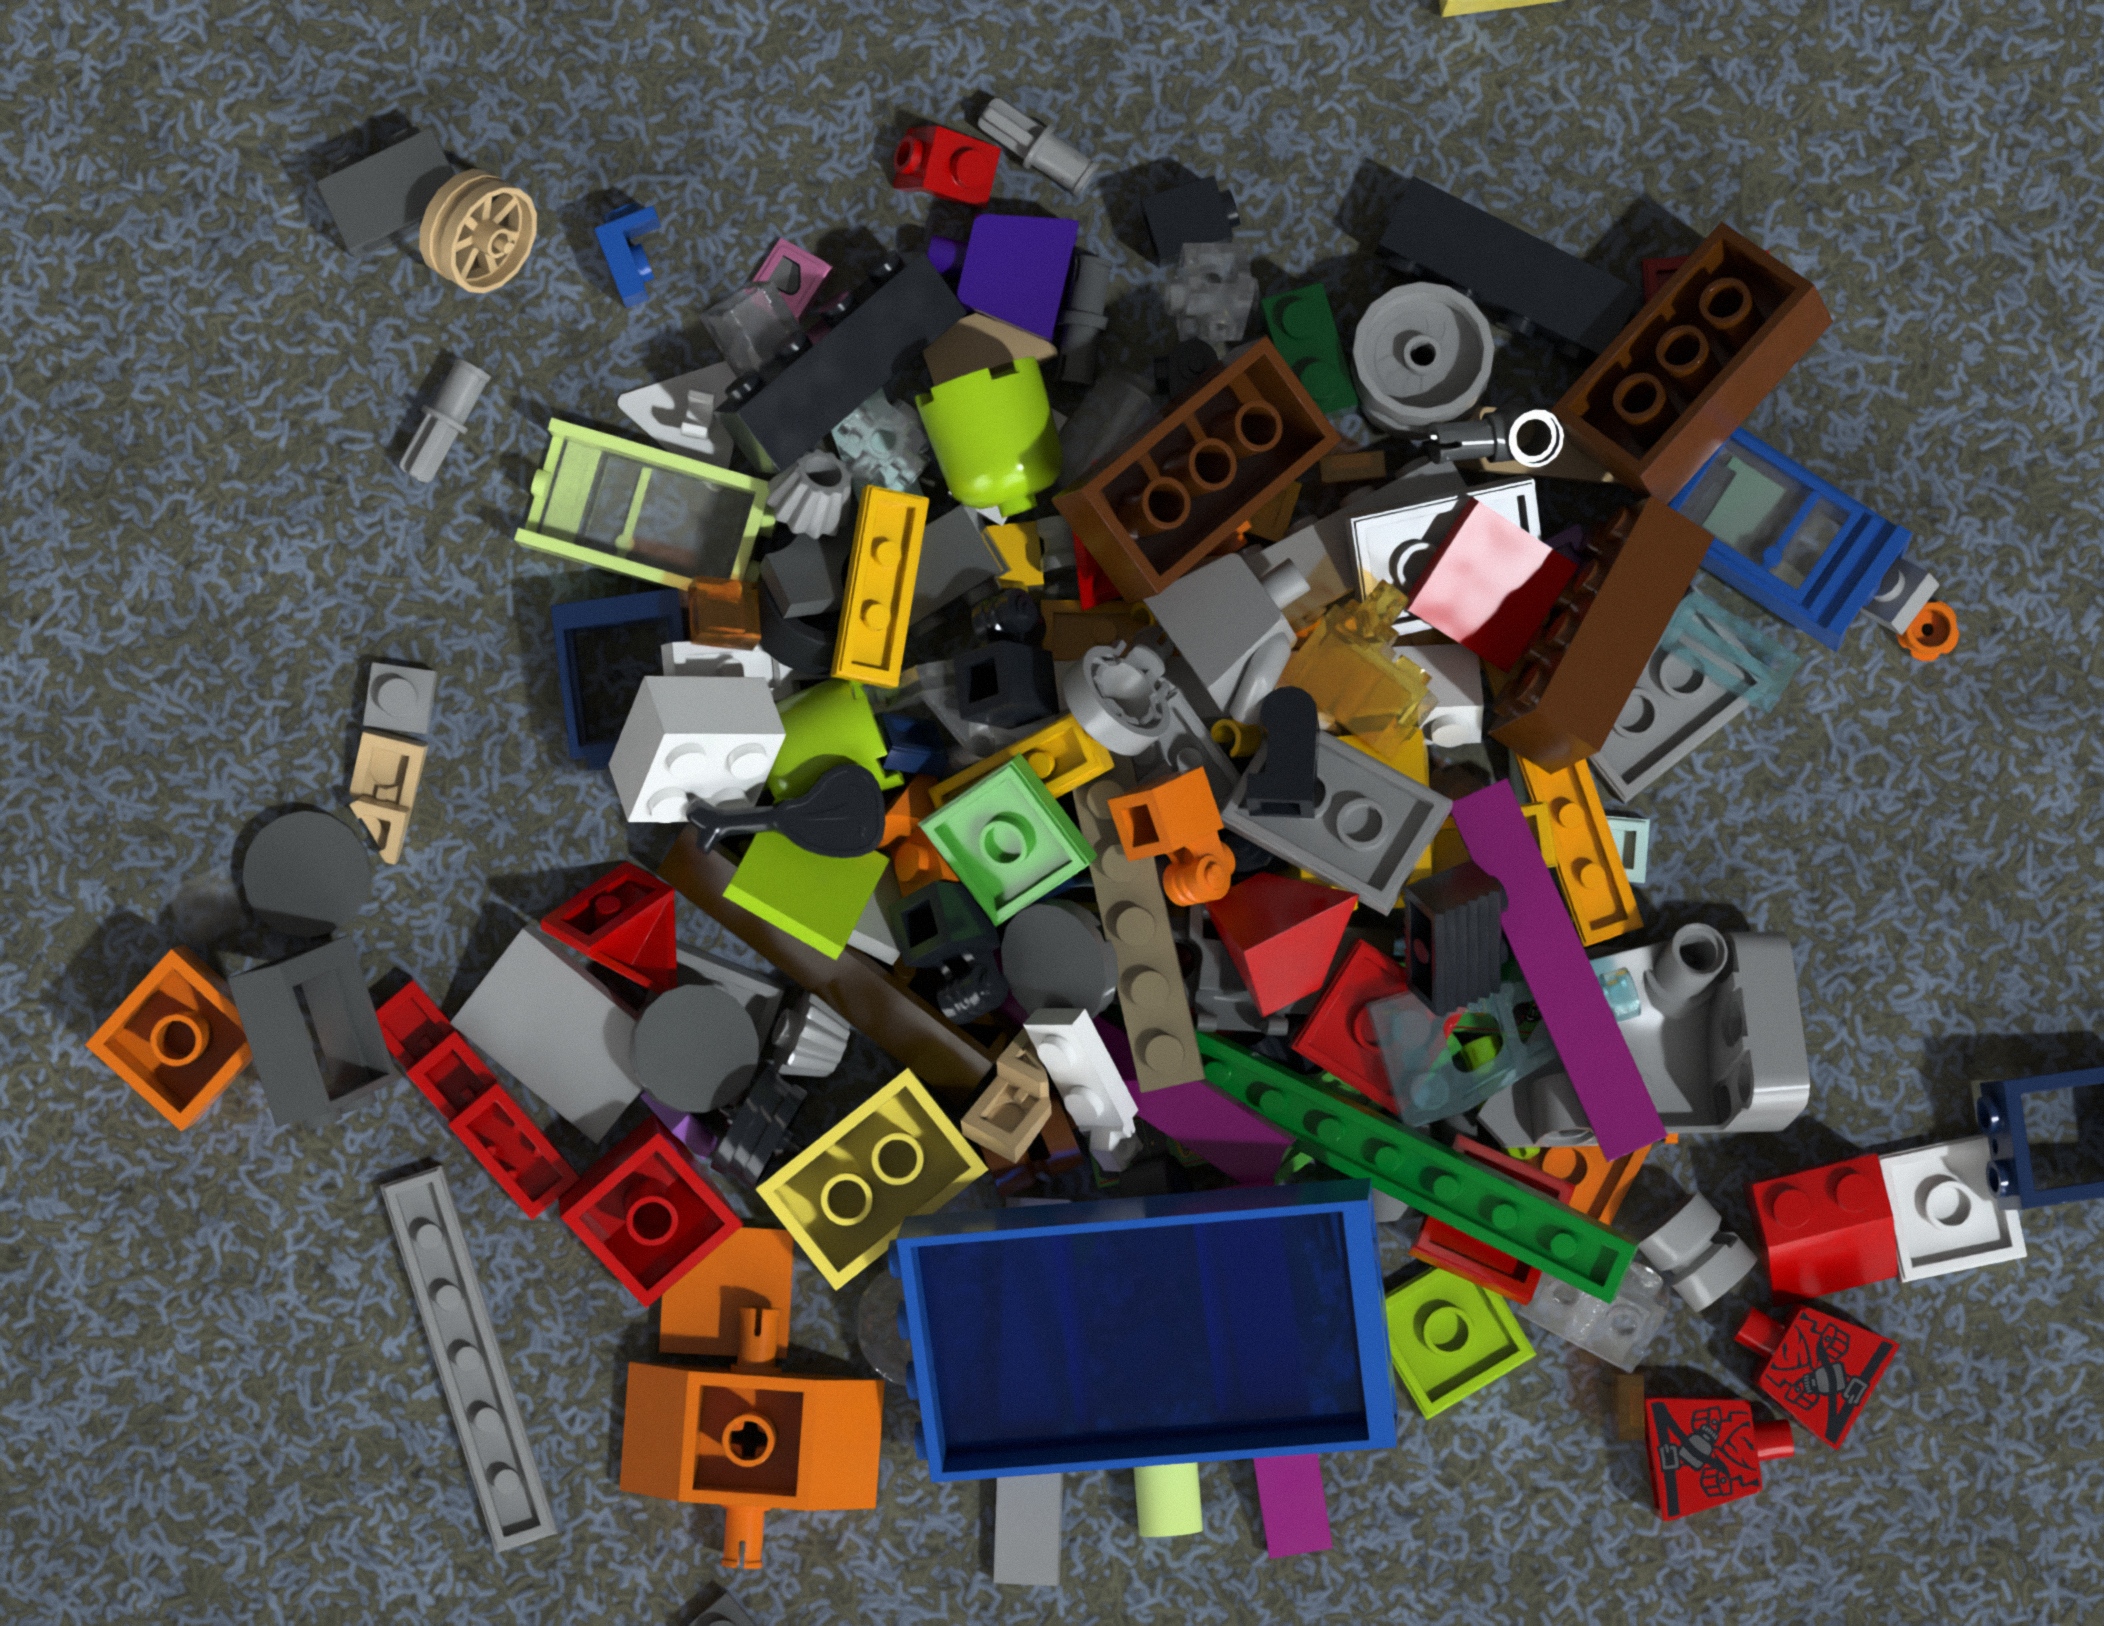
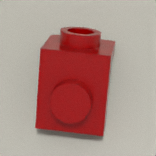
M938 125L908 128L905 137L900 141L895 151L894 168L896 175L893 188L903 192L921 191L977 210L987 209L1001 148Z

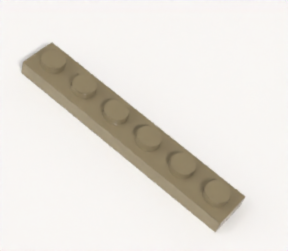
M1060 710V713L1055 715L1056 720L1071 713V710ZM1108 749L1115 767L1072 790L1082 835L1098 855L1089 865L1105 938L1106 940L1111 939L1117 954L1119 974L1117 991L1140 1092L1145 1093L1202 1080L1206 1076L1156 857L1152 856L1128 862L1107 803L1108 799L1138 786L1132 756L1122 755Z

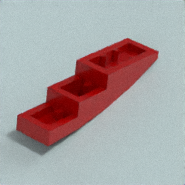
M414 977L375 1009L388 1050L403 1065L410 1079L447 1119L448 1126L531 1220L535 1219L581 1179V1176L462 1033L450 1024L451 1020Z

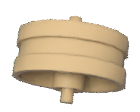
M470 169L453 176L440 187L427 206L420 226L419 249L425 264L439 275L452 280L468 292L487 293L502 287L517 274L529 256L537 232V212L532 199L520 188L509 182H504L500 177L488 170ZM499 195L498 198L492 203V197Z

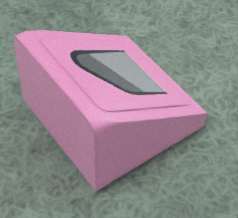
M780 238L746 291L800 325L834 273L833 266Z

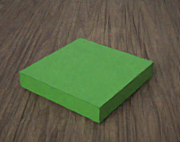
M1020 752L933 810L918 823L995 926H998L1089 866L1098 856Z

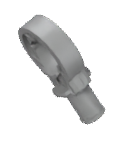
M1147 625L1139 629L1133 638L1132 644L1121 658L1118 657L1127 645L1123 640H1114L1112 644L1107 646L1092 647L1065 672L1063 677L1064 696L1069 709L1078 723L1098 743L1122 755L1133 756L1142 753L1169 726L1170 712L1165 697L1169 693L1170 685L1165 680L1157 688L1154 687V684L1166 671L1164 663L1172 655L1174 645L1168 637L1163 640L1161 645L1157 643V640L1164 632L1159 626Z

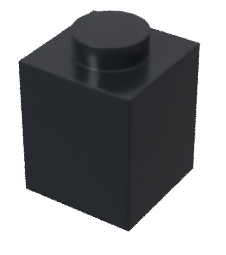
M1215 176L1141 198L1140 210L1159 268L1231 246L1234 236L1231 228L1241 226L1231 190L1219 192Z

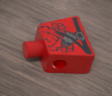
M1795 1302L1782 1323L1757 1308L1750 1306L1740 1319L1732 1335L1733 1340L1762 1356L1749 1380L1819 1441L1837 1451L1900 1346L1891 1339Z
M1638 1395L1656 1517L1663 1522L1673 1521L1762 1491L1759 1462L1794 1457L1793 1436L1788 1419L1753 1423L1749 1400L1741 1396Z

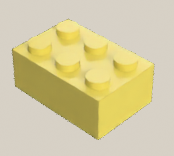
M907 1068L757 1187L756 1191L835 1291H837L888 1250L889 1241L897 1238L905 1216L935 1213L985 1173L989 1167L967 1138L962 1135V1132L910 1068Z

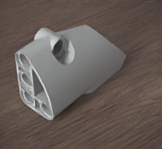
M1692 923L1679 929L1670 940L1589 960L1667 1134L1781 1132L1804 1110L1809 1098L1810 1077L1790 940L1786 933L1783 931L1726 932L1720 934L1707 924ZM1680 952L1693 956L1698 961L1701 970H1695L1687 966L1681 959ZM1541 1018L1475 1118L1504 1148L1599 1146Z

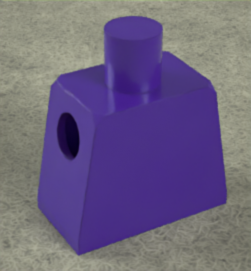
M976 214L969 243L933 235L927 257L941 276L960 280L956 298L967 314L978 313L1052 344L1078 236L1079 221L1063 218Z

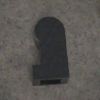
M1293 686L1280 687L1269 693L1263 701L1260 710L1264 739L1268 744L1266 774L1248 773L1246 800L1249 816L1315 819L1320 738L1316 703L1312 696L1302 688Z

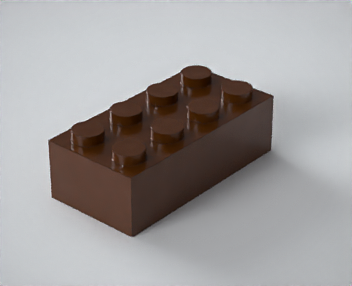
M1721 221L1552 407L1550 412L1559 421L1563 433L1574 448L1642 498L1653 495L1668 505L1833 323V320L1813 283Z
M1266 335L1232 349L1053 497L1051 501L1127 604L1163 592L1342 439Z
M1653 495L1644 498L1629 508L1622 505L1605 522L1597 520L1588 529L1580 542L1578 552L1583 554L1584 557L1553 604L1555 610L1546 627L1544 625L1538 627L1521 653V657L1526 660V663L1517 680L1514 678L1508 680L1495 698L1492 711L1498 715L1487 734L1550 775L1600 752L1715 536Z

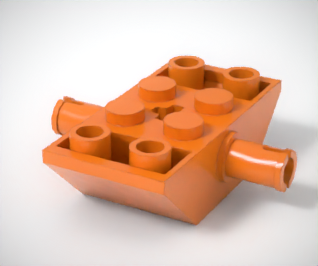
M739 1306V1313L741 1314L737 1363L730 1364V1368L629 1361L619 1490L679 1502L720 1504V1507L726 1508L721 1566L737 1568L740 1564L741 1541H744L743 1569H760L763 1566L761 1557L765 1511H769L772 1508L805 1511L876 1509L885 1379L782 1372V1367L776 1366L778 1324L781 1309L764 1307L762 1309L761 1334H758V1306ZM747 1421L757 1423L758 1431L767 1434L768 1442H761L755 1453L745 1452V1442L734 1439V1431L742 1430Z

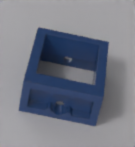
M678 588L550 605L570 758L575 761L587 760L588 771L610 769L608 764L619 737L591 741L589 739L576 634L667 621L670 643L689 641L683 595Z
M2104 1066L1980 1083L1982 1096L1977 1101V1119L1982 1132L1988 1135L1991 1160L1987 1163L1986 1179L1991 1195L1997 1199L1999 1210H2024L2104 1198V1180L2035 1190L2021 1095L2100 1083H2103L2104 1090Z

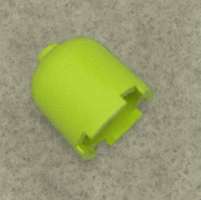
M1034 356L1013 360L1014 368L991 376L989 368H984L930 388V394L924 393L914 397L946 485L953 497L963 505L975 509L998 507L1001 518L1037 507L1038 504L1034 494L1046 489L1055 482L1061 474L1064 463L1061 440L1037 359Z
M832 677L774 702L786 736L761 792L770 789L775 799L778 795L783 798L800 796L808 791L824 771L834 765L843 763L860 764L870 770L879 782L883 794L907 786L908 776L906 772L884 769L879 760L880 757L888 755L874 717L876 712L889 713L883 698L880 697L870 701L863 687L864 683Z

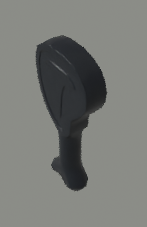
M853 763L834 765L824 771L805 794L794 798H785L772 805L723 810L712 806L702 799H697L686 811L687 820L698 830L695 846L703 855L710 854L716 843L727 836L776 832L786 837L799 848L816 855L831 858L862 857L877 848L883 839L886 825L885 800L879 782L870 770L860 764Z

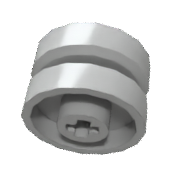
M1416 282L1392 288L1371 303L1357 325L1349 371L1359 403L1358 407L1371 424L1395 438L1423 442L1431 440L1428 438L1430 424L1464 422L1472 417L1485 396L1495 348L1488 321L1473 301L1449 286ZM1418 356L1430 360V364L1426 366L1417 365L1415 362Z

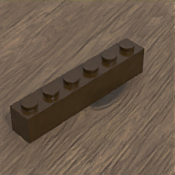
M689 822L659 866L656 874L800 985L817 995L839 1015L961 1107L1021 1028L997 1009L986 1012L985 1015L977 1017L968 1024H955L946 1017L937 1001V988L940 984L946 982L940 970L904 966L901 954L894 964L890 965L849 944L845 945L837 960H834L722 896L756 833L727 836L716 843L710 854L703 855L695 846L698 830Z

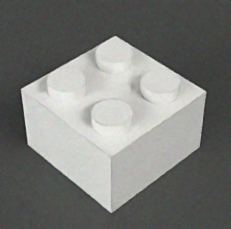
M644 676L608 764L628 822H689L686 817V811L697 799H702L712 806L723 810L755 806L786 736L765 677Z

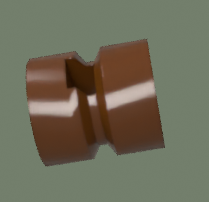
M1054 1088L1049 1089L1052 1114L1040 1130L1045 1143L1029 1151L1026 1150L1016 1164L980 1145L1001 1198L1034 1185L1036 1174L1041 1171L1054 1177L1085 1164Z

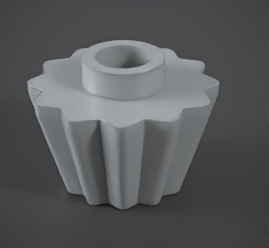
M816 449L813 452L807 451L785 471L778 473L769 481L768 489L770 494L767 496L766 503L775 509V520L787 523L793 533L805 532L813 539H818L822 534L836 536L839 527L846 526L849 523L852 474L846 469V463L838 460L834 453H824L820 449Z
M805 990L801 998L798 997L792 1010L786 1008L781 1013L772 1034V1044L776 1045L773 1058H775L773 1069L780 1074L828 1077L830 1073L834 1072L847 1046L850 1023L817 995Z

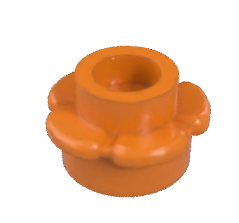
M1927 601L1902 635L1896 633L1897 640L1902 647L1910 650V655L1920 661L1936 660L1939 654L1951 652L1958 642L1959 630L1957 629L1956 615L1952 608L1942 601L1934 603ZM1924 624H1930L1933 627V633L1930 636L1922 633V626Z

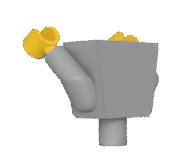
M1230 553L1223 557H1204L1159 595L1143 599L1144 602L1136 603L1131 609V617L1134 622L1162 628L1164 632L1157 640V643H1162L1168 637L1221 712L1224 713L1229 709L1232 719L1217 721L1212 726L1211 736L1217 743H1229L1236 736L1234 747L1230 750L1231 758L1248 757L1254 755L1259 749L1261 732L1257 723L1261 719L1260 710L1262 703L1269 693L1274 691L1291 655V649L1298 640L1281 610L1307 593L1311 588L1290 558H1287L1257 579L1238 553Z

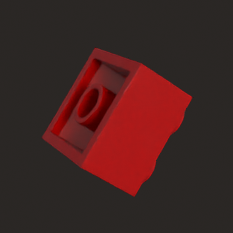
M655 1113L651 1114L581 1175V1179L558 1198L560 1217L645 1308L649 1307L743 1226L741 1218L698 1159L664 1125Z
M1862 1152L1742 1183L1773 1307L1898 1276L1893 1213L1877 1153Z

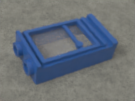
M1740 426L1737 427L1668 504L1669 507L1715 536L1700 566L1836 653L1844 643L1847 628L1863 605L1867 607L1871 603L1881 586L1883 576L1896 558L1901 561L1907 552L1912 532L1899 524L1896 526ZM1733 456L1744 462L1735 470L1726 467Z

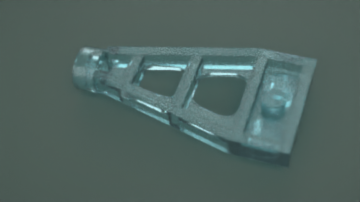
M1626 967L1596 976L1617 1023L1641 1016L1638 993L1631 974ZM1525 980L1501 981L1500 994L1490 993L1489 999L1479 998L1478 1003L1469 1002L1467 1008L1458 1007L1456 1012L1447 1011L1445 1017L1435 1016L1419 1000L1417 992H1411L1410 990L1365 1004L1401 1124L1409 1128H1415L1466 1112L1558 1056L1550 1036L1529 1045L1523 1044L1520 1041L1512 1010L1519 1003L1533 1001ZM1487 1013L1492 1015L1498 1021L1503 1038V1046L1496 1057L1473 1071L1462 1072L1454 1067L1443 1027L1445 1022L1456 1014Z

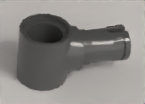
M1510 401L1502 404L1494 412L1484 413L1482 420L1430 424L1428 438L1437 439V443L1428 444L1431 460L1435 465L1444 464V462L1486 457L1489 463L1515 460L1526 466L1539 467L1548 464L1558 455L1562 447L1564 435L1561 424L1554 415L1524 401ZM1532 419L1535 427L1534 435L1528 444L1518 448L1516 443L1517 431L1525 421Z

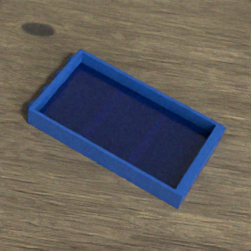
M1371 1177L905 1216L897 1238L889 1241L888 1258L891 1276L893 1279L902 1278L905 1298L903 1301H898L897 1305L899 1335L902 1340H911L913 1361H908L906 1364L907 1392L910 1400H919L922 1421L915 1423V1449L919 1461L928 1460L931 1483L1397 1447L1399 1416Z

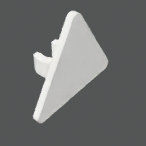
M739 356L622 394L618 398V407L668 452L729 470L735 441L712 411L728 399L724 393L726 388L735 379L750 371L751 362L747 357ZM699 479L713 492H720L725 487Z

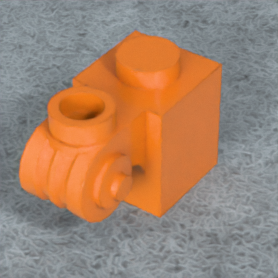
M1203 766L1158 776L1107 800L1128 862L1166 854L1170 858L1172 863L1164 871L1163 886L1168 898L1172 902L1183 907L1218 900L1227 894L1231 875L1235 870V857L1231 849L1219 839L1217 831L1224 828Z

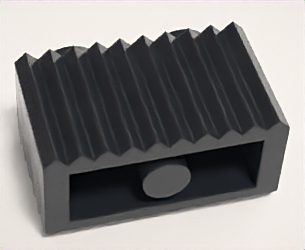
M1471 859L1403 887L1402 889L1406 896L1402 898L1406 906L1403 908L1406 916L1403 919L1406 926L1403 929L1406 935L1403 941L1406 945L1404 953L1407 957L1404 959L1407 967L1404 970L1407 977L1404 982L1407 989L1435 1016L1445 1017L1447 1011L1456 1012L1458 1007L1467 1008L1469 1002L1478 1003L1479 998L1489 999L1490 993L1500 994L1501 965L1508 961L1509 956L1506 942L1501 934V914L1508 909V897L1502 883L1495 876L1488 875Z

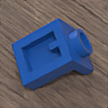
M632 203L610 211L603 217L606 224L594 228L625 308L649 300L643 283L655 279L641 243L629 248L627 240L661 227L654 206L641 210L639 203Z

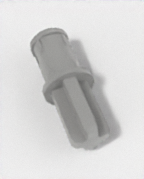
M994 98L987 105L979 119L978 127L980 130L1024 159L1022 164L1024 168L1028 170L1033 165L1069 189L1076 197L1080 196L1100 166L1098 162L1092 161L1054 134L1055 126L1049 124L1046 128L1002 98Z
M458 357L455 358L452 369L441 385L430 407L427 405L422 406L421 411L425 416L399 460V468L421 482L429 483L434 479L458 434L465 435L468 429L463 425L485 384L491 379L490 375Z

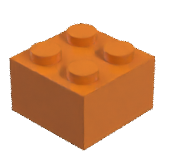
M185 944L170 949L85 1044L87 1048L180 1131L194 1125L254 1059L230 985Z

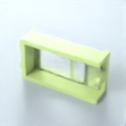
M551 418L548 431L553 437L543 470L537 469L533 479L531 494L534 496L525 530L518 528L514 539L520 546L665 589L678 588L682 594L736 610L740 609L743 597L752 599L762 578L759 571L761 562L754 560L761 536L772 539L778 525V521L774 518L775 509L766 503L767 496L770 494L768 481Z

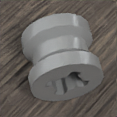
M1060 515L1036 520L1037 535L1044 540L1045 553L1039 559L1040 571L1043 573L1077 571L1072 528L1065 518Z

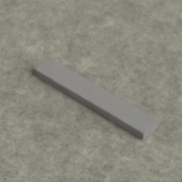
M443 1165L380 1185L495 1552L498 1553L558 1533L559 1530Z
M1006 1197V1208L1071 1203L1072 1198ZM1052 1236L1005 1239L998 1438L1065 1433L1067 1348ZM1063 1473L997 1478L993 1583L1041 1586L1059 1585Z

